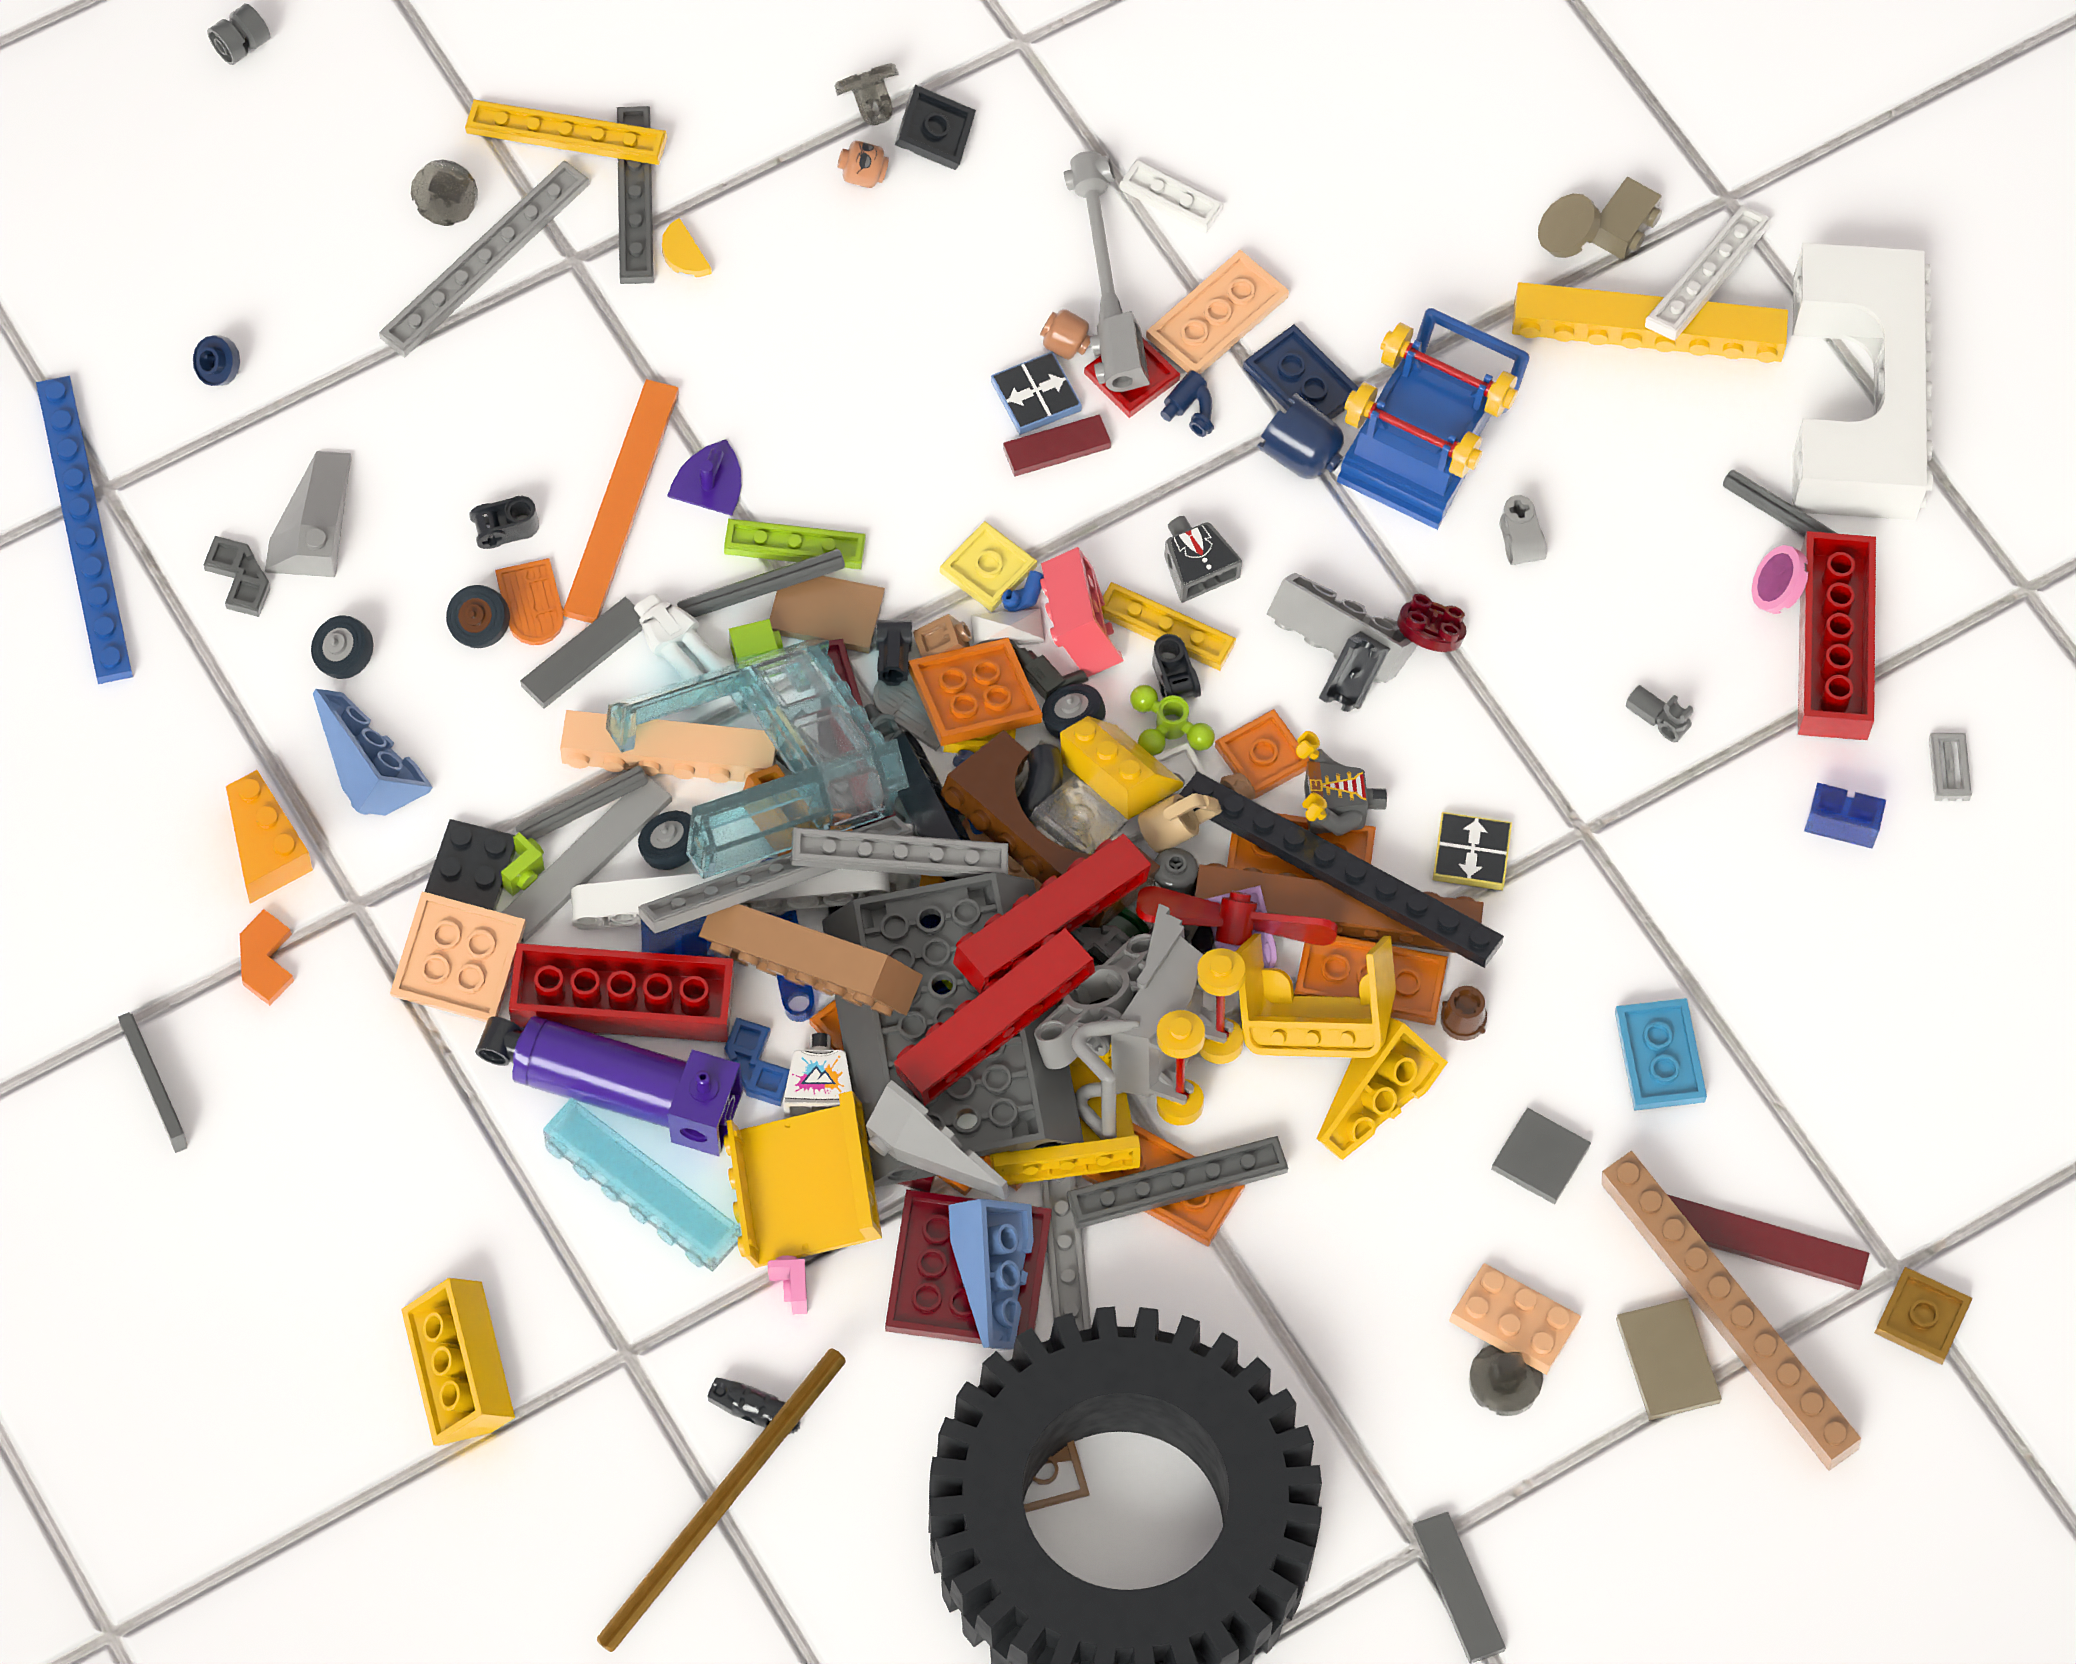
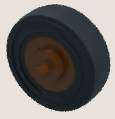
M471 585L458 591L450 600L446 611V622L452 636L461 644L471 648H486L497 643L506 633L510 621L509 607L503 596L496 590L484 585Z

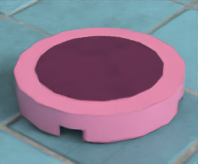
M1782 545L1774 548L1763 558L1753 577L1751 590L1753 601L1758 608L1772 614L1782 613L1779 610H1782L1784 607L1789 609L1797 602L1808 580V572L1804 571V563L1808 564L1807 558L1800 550Z

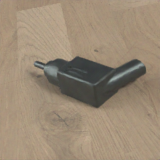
M1010 640L1028 682L1045 701L1053 692L1064 686L1082 684L1089 681L1086 673L1081 669L1062 676L1043 654L1037 657L1032 650L1027 651L1026 648H1019L1013 640Z

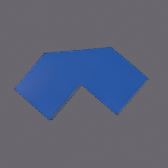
M736 1017L724 1047V1054L728 1060L741 1064L742 1088L746 1096L781 1107L790 1069L761 1060L771 1034V1028Z

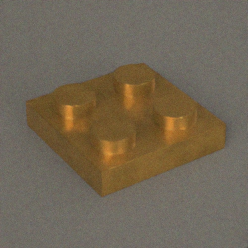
M1904 1267L1874 1333L1942 1365L1973 1298Z

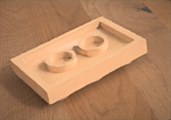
M1484 1263L1453 1310L1449 1322L1547 1375L1579 1324L1581 1316Z

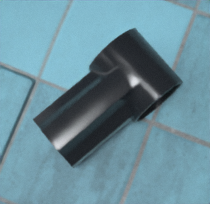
M877 620L876 651H879L877 662L878 680L883 681L887 686H899L900 683L908 681L909 652L912 651V620Z

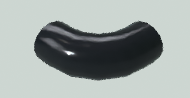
M1052 744L1037 745L1029 751L1027 758V781L1017 797L1024 814L1035 827L1047 818L1059 797L1064 780L1061 752L1057 746Z

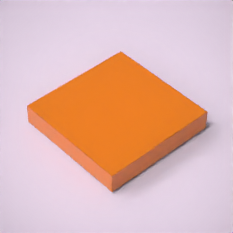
M1275 709L1215 741L1214 746L1233 774L1241 773L1248 778L1255 790L1254 799L1305 772L1307 761H1309V757L1302 759L1297 755L1296 747L1299 744Z

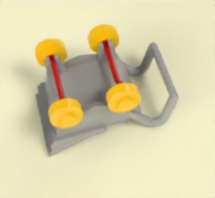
M1161 904L1158 905L1145 968L1137 978V987L1140 989L1121 1018L1083 1024L1076 1029L1072 1036L1071 1044L1074 1052L1101 1080V1082L1086 1084L1075 1093L1079 1117L1101 1140L1117 1138L1116 1094L1121 1093L1150 1097L1152 1094L1156 1095L1157 1112L1169 1124L1184 1126L1195 1122L1201 1116L1204 1109V1094L1197 1083L1185 1078V1066L1190 1061L1191 1056L1199 1052L1205 1060L1211 1063L1225 1064L1238 1058L1243 1050L1244 1035L1242 1028L1234 1020L1225 1017V996L1237 992L1245 981V963L1236 952L1225 948L1213 949L1203 955L1184 939L1182 920L1171 916L1170 908ZM1203 991L1216 996V1013L1203 1007ZM1111 1035L1112 1070L1087 1045L1086 1041L1088 1038ZM1101 1097L1102 1119L1087 1104L1090 1098Z

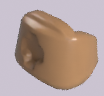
M1236 773L1221 778L1220 784L1252 801L1254 800V787L1245 775Z

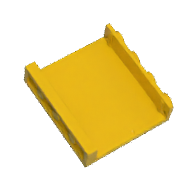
M1110 1044L1109 1051L1099 1057L1112 1070ZM1079 1057L1069 1064L1074 1093L1086 1084L1101 1082ZM1116 1094L1117 1138L1101 1140L1079 1117L1084 1142L991 1154L989 1156L992 1169L1005 1179L1008 1185L1140 1168L1141 1147L1138 1135L1134 1134L1127 1094ZM1101 1097L1090 1098L1087 1104L1102 1119Z
M853 1091L838 1094L840 1106L753 1127L739 1129L732 1120L726 1121L728 1134L724 1135V1146L728 1156L732 1158L733 1166L728 1169V1176L733 1190L736 1189L737 1201L733 1202V1212L737 1223L741 1224L742 1235L738 1236L737 1239L741 1256L746 1257L755 1268L767 1266L768 1261L776 1260L780 1256L801 1258L882 1239L863 1106Z

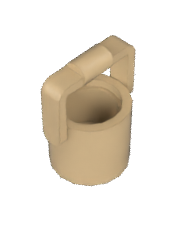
M1195 793L1184 798L1179 794H1174L1141 812L1138 816V824L1148 845L1156 853L1160 854L1162 851L1174 848L1198 835L1199 825L1220 814L1222 809L1218 799Z

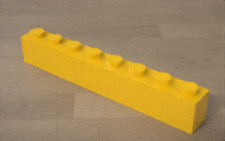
M1518 282L1514 299L1512 334L1521 335L1525 338H1553L1561 342L1573 340L1589 342L1593 345H1621L1629 349L1641 347L1657 349L1661 352H1689L1697 356L1709 354L1724 356L1729 359H1758L1765 363L1773 361L1782 362L1787 344L1788 310L1708 301L1674 341L1645 327L1646 318L1664 297Z

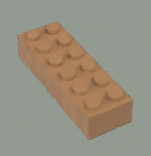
M741 904L707 915L699 934L701 938L711 942L709 949L734 959V962L748 967V964L766 974L775 977L777 974L785 976L784 979L797 985L805 986L807 984L823 994L832 997L834 994L842 996L841 999L860 1007H862V1004L870 1006V1009L891 1017L893 1011L907 1016L923 977L922 974L889 955Z

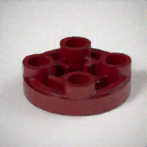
M1414 594L1411 601L1402 606L1397 618V626L1407 639L1420 647L1432 651L1451 652L1461 647L1467 632L1463 622L1465 616L1463 610L1456 606H1443L1432 602L1428 596L1423 594Z

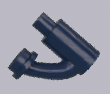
M1189 371L1165 398V407L1160 412L1161 417L1170 422L1176 415L1182 416L1197 399L1199 401V413L1192 415L1189 427L1200 437L1211 434L1214 430V425L1211 422L1212 397L1207 388L1206 380L1199 373Z

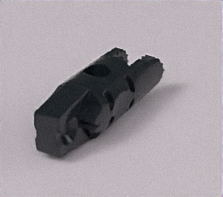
M718 1377L713 1381L707 1395L710 1403L733 1416L764 1428L767 1427L786 1403L778 1400L779 1398L775 1395L747 1384ZM800 1420L790 1433L798 1432L801 1425Z

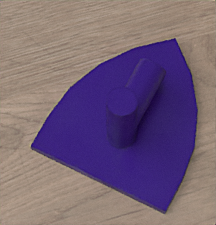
M725 439L708 445L692 455L679 469L667 497L733 516L742 484L740 465L728 441Z

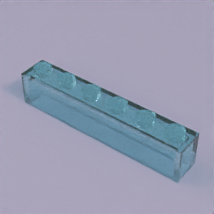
M572 1097L543 1128L544 1146L551 1155L559 1160L565 1158L573 1164V1170L586 1181L592 1179L601 1186L602 1193L608 1199L615 1203L621 1201L629 1208L628 1211L634 1219L641 1224L648 1222L656 1228L658 1236L670 1246L678 1245L685 1251L687 1259L699 1268L705 1266L711 1272H714L738 1245L737 1239L738 1236H741L739 1225Z

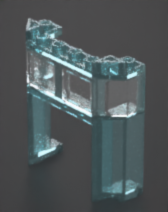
M809 639L608 704L606 729L622 753L634 749L637 725L730 695L741 713L747 712L749 707L792 772V774L692 807L686 854L702 879L792 849V831L794 827L846 831L893 815L898 791L909 787L897 739L885 742L881 732L874 729L868 720L866 710L862 705L857 704L851 695L848 683L840 679L831 658L827 656L829 640Z

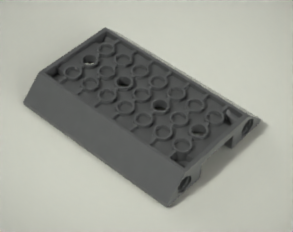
M994 872L853 899L822 920L823 932L825 934L889 955L923 975L907 1016L893 1011L891 1017L870 1009V1006L862 1004V1007L841 999L842 996L834 994L851 1088L862 1102L865 1125L872 1115L886 1085L891 1080L920 1102L897 1075L894 1061L897 1060L898 1054L906 1046L911 1044L915 1046L924 1039L927 1031L938 1022L944 1023L952 1017L954 1011L961 1003L966 1000L972 1001L980 995L953 964L956 944L967 933L973 932L975 934L983 929L985 923L995 914L1000 913L1003 915L1011 910L1013 904L1020 897L1026 894L1029 896L1035 894L1036 889L1033 879ZM929 914H935L941 918V921L935 928L928 929L921 925L922 919ZM940 980H948L953 984L951 991L944 995L935 993L933 986ZM1057 1003L924 1106L929 1110L926 1114L931 1118L934 1126L938 1129L945 1126L949 1128L961 1143V1150L964 1153L970 1149L980 1157L1006 1151L1013 1152L1084 1142L1070 1067L1068 1065L1061 1069L1047 1068L1043 1063L1034 1035L1036 1028L1058 1008ZM963 1114L975 1115L977 1123L972 1128L963 1129L957 1125L959 1117ZM866 1128L867 1138H868V1141H869L870 1138H869V1134H868V1131H867V1128ZM868 1142L875 1187L937 1176L936 1174L897 1161L889 1153L883 1156Z

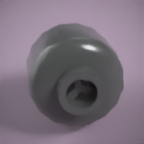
M1170 848L1158 854L1154 861L1160 866V869L1154 876L1153 886L1187 895L1192 894L1197 885L1199 869L1194 856L1182 848Z

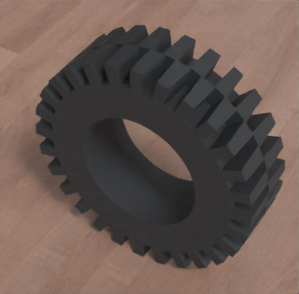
M1115 1306L1096 1308L1091 1329L1081 1331L1078 1330L1073 1313L1055 1317L1049 1340L1041 1342L1033 1328H1030L1016 1336L1012 1359L1006 1361L997 1351L982 1363L979 1386L976 1387L966 1381L956 1395L954 1419L944 1418L938 1433L937 1457L932 1456L929 1480L928 1533H930V1556L934 1574L941 1573L942 1598L950 1613L957 1609L960 1610L962 1633L971 1645L976 1647L985 1640L990 1645L991 1664H1252L1255 1651L1258 1648L1267 1654L1279 1640L1285 1618L1292 1620L1300 1605L1305 1582H1308L1322 1514V1507L1318 1506L1322 1487L1320 1465L1311 1466L1314 1440L1308 1425L1295 1427L1297 1403L1288 1389L1285 1388L1275 1395L1271 1394V1369L1258 1356L1245 1368L1239 1365L1238 1341L1224 1332L1220 1334L1212 1347L1200 1343V1321L1182 1315L1175 1334L1159 1330L1158 1309L1139 1307L1134 1327L1117 1326ZM1131 1432L1160 1439L1187 1455L1205 1474L1219 1502L1223 1523L1222 1530L1216 1542L1203 1559L1186 1573L1166 1583L1144 1589L1121 1590L1086 1582L1064 1570L1044 1551L1035 1538L1026 1517L1024 1508L1025 1496L1033 1481V1477L1037 1475L1050 1456L1053 1457L1066 1447L1067 1443L1073 1440L1076 1442L1102 1433Z

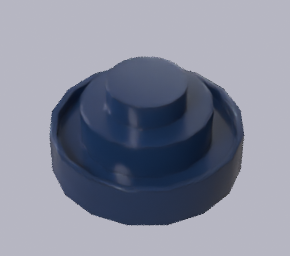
M221 335L207 336L198 342L192 359L197 377L204 384L210 386L227 385L233 381L240 367V355L235 343L228 337Z

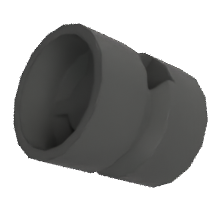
M246 3L230 13L229 21L221 19L207 30L212 46L229 65H234L247 56L248 48L255 50L271 38L263 18L252 6Z

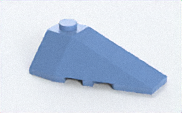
M977 1199L949 1205L950 1242L983 1348L1012 1350L1014 1349L1022 1309L1018 1302L1020 1285L1026 1284L1028 1275L1023 1270L1026 1253L1032 1252L1033 1246L1032 1205L989 1199Z

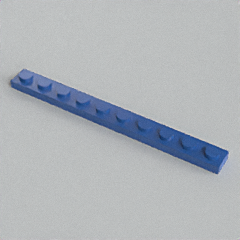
M69 375L36 382L98 684L131 678L133 674L71 378Z

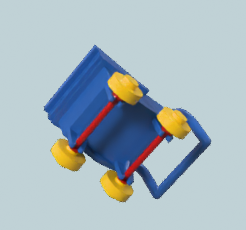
M1428 308L1424 313L1414 343H1411L1414 328L1404 323H1398L1393 332L1389 330L1386 333L1380 347L1383 350L1381 363L1393 369L1397 367V369L1387 381L1377 401L1375 402L1378 388L1366 382L1361 384L1357 392L1353 390L1350 393L1344 409L1348 410L1345 423L1357 429L1361 426L1362 428L1344 457L1337 482L1438 530L1469 469L1474 470L1481 459L1483 451L1480 450L1482 441L1480 434L1491 415L1498 418L1512 407L1530 356L1524 350L1434 308ZM1435 323L1514 360L1511 372L1503 371L1496 382L1492 381V375L1486 373L1482 381L1425 354Z

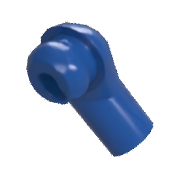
M1030 571L1024 588L1013 591L1010 589L1006 590L1001 598L1004 608L1008 611L1016 612L1035 606L1042 589L1040 579L1044 578L1043 574L1037 571Z

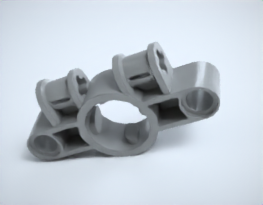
M1145 933L1133 936L1103 965L1094 966L1095 973L1063 998L1064 1002L1036 1028L1034 1033L1043 1063L1047 1068L1061 1069L1068 1066L1078 1057L1071 1044L1072 1036L1078 1027L1090 1022L1121 1018L1140 989L1137 987V978L1145 968L1152 937L1151 934ZM1111 997L1109 1000L1101 1003L1090 1004L1096 1000ZM1111 1035L1090 1037L1086 1043L1098 1056H1103L1110 1049Z

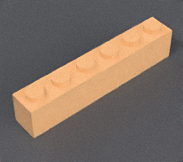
M566 710L560 751L562 764H568L579 769L591 766L604 768L610 772H621L622 770H629L635 766H640L648 776L668 774L674 775L679 779L697 777L707 778L716 783H726L728 781L745 783L748 775L776 765L775 753L778 751V738L776 731Z

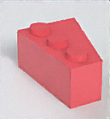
M1076 547L1041 563L1044 578L1040 579V583L1049 600L1045 604V608L1054 624V627L1050 628V632L1055 644L1058 647L1063 646L1079 669L1086 673L1087 677L1123 662L1121 652L1117 650L1109 639V635L1114 633L1112 623L1108 622L1105 624L1101 607L1105 605L1094 568L1080 548Z

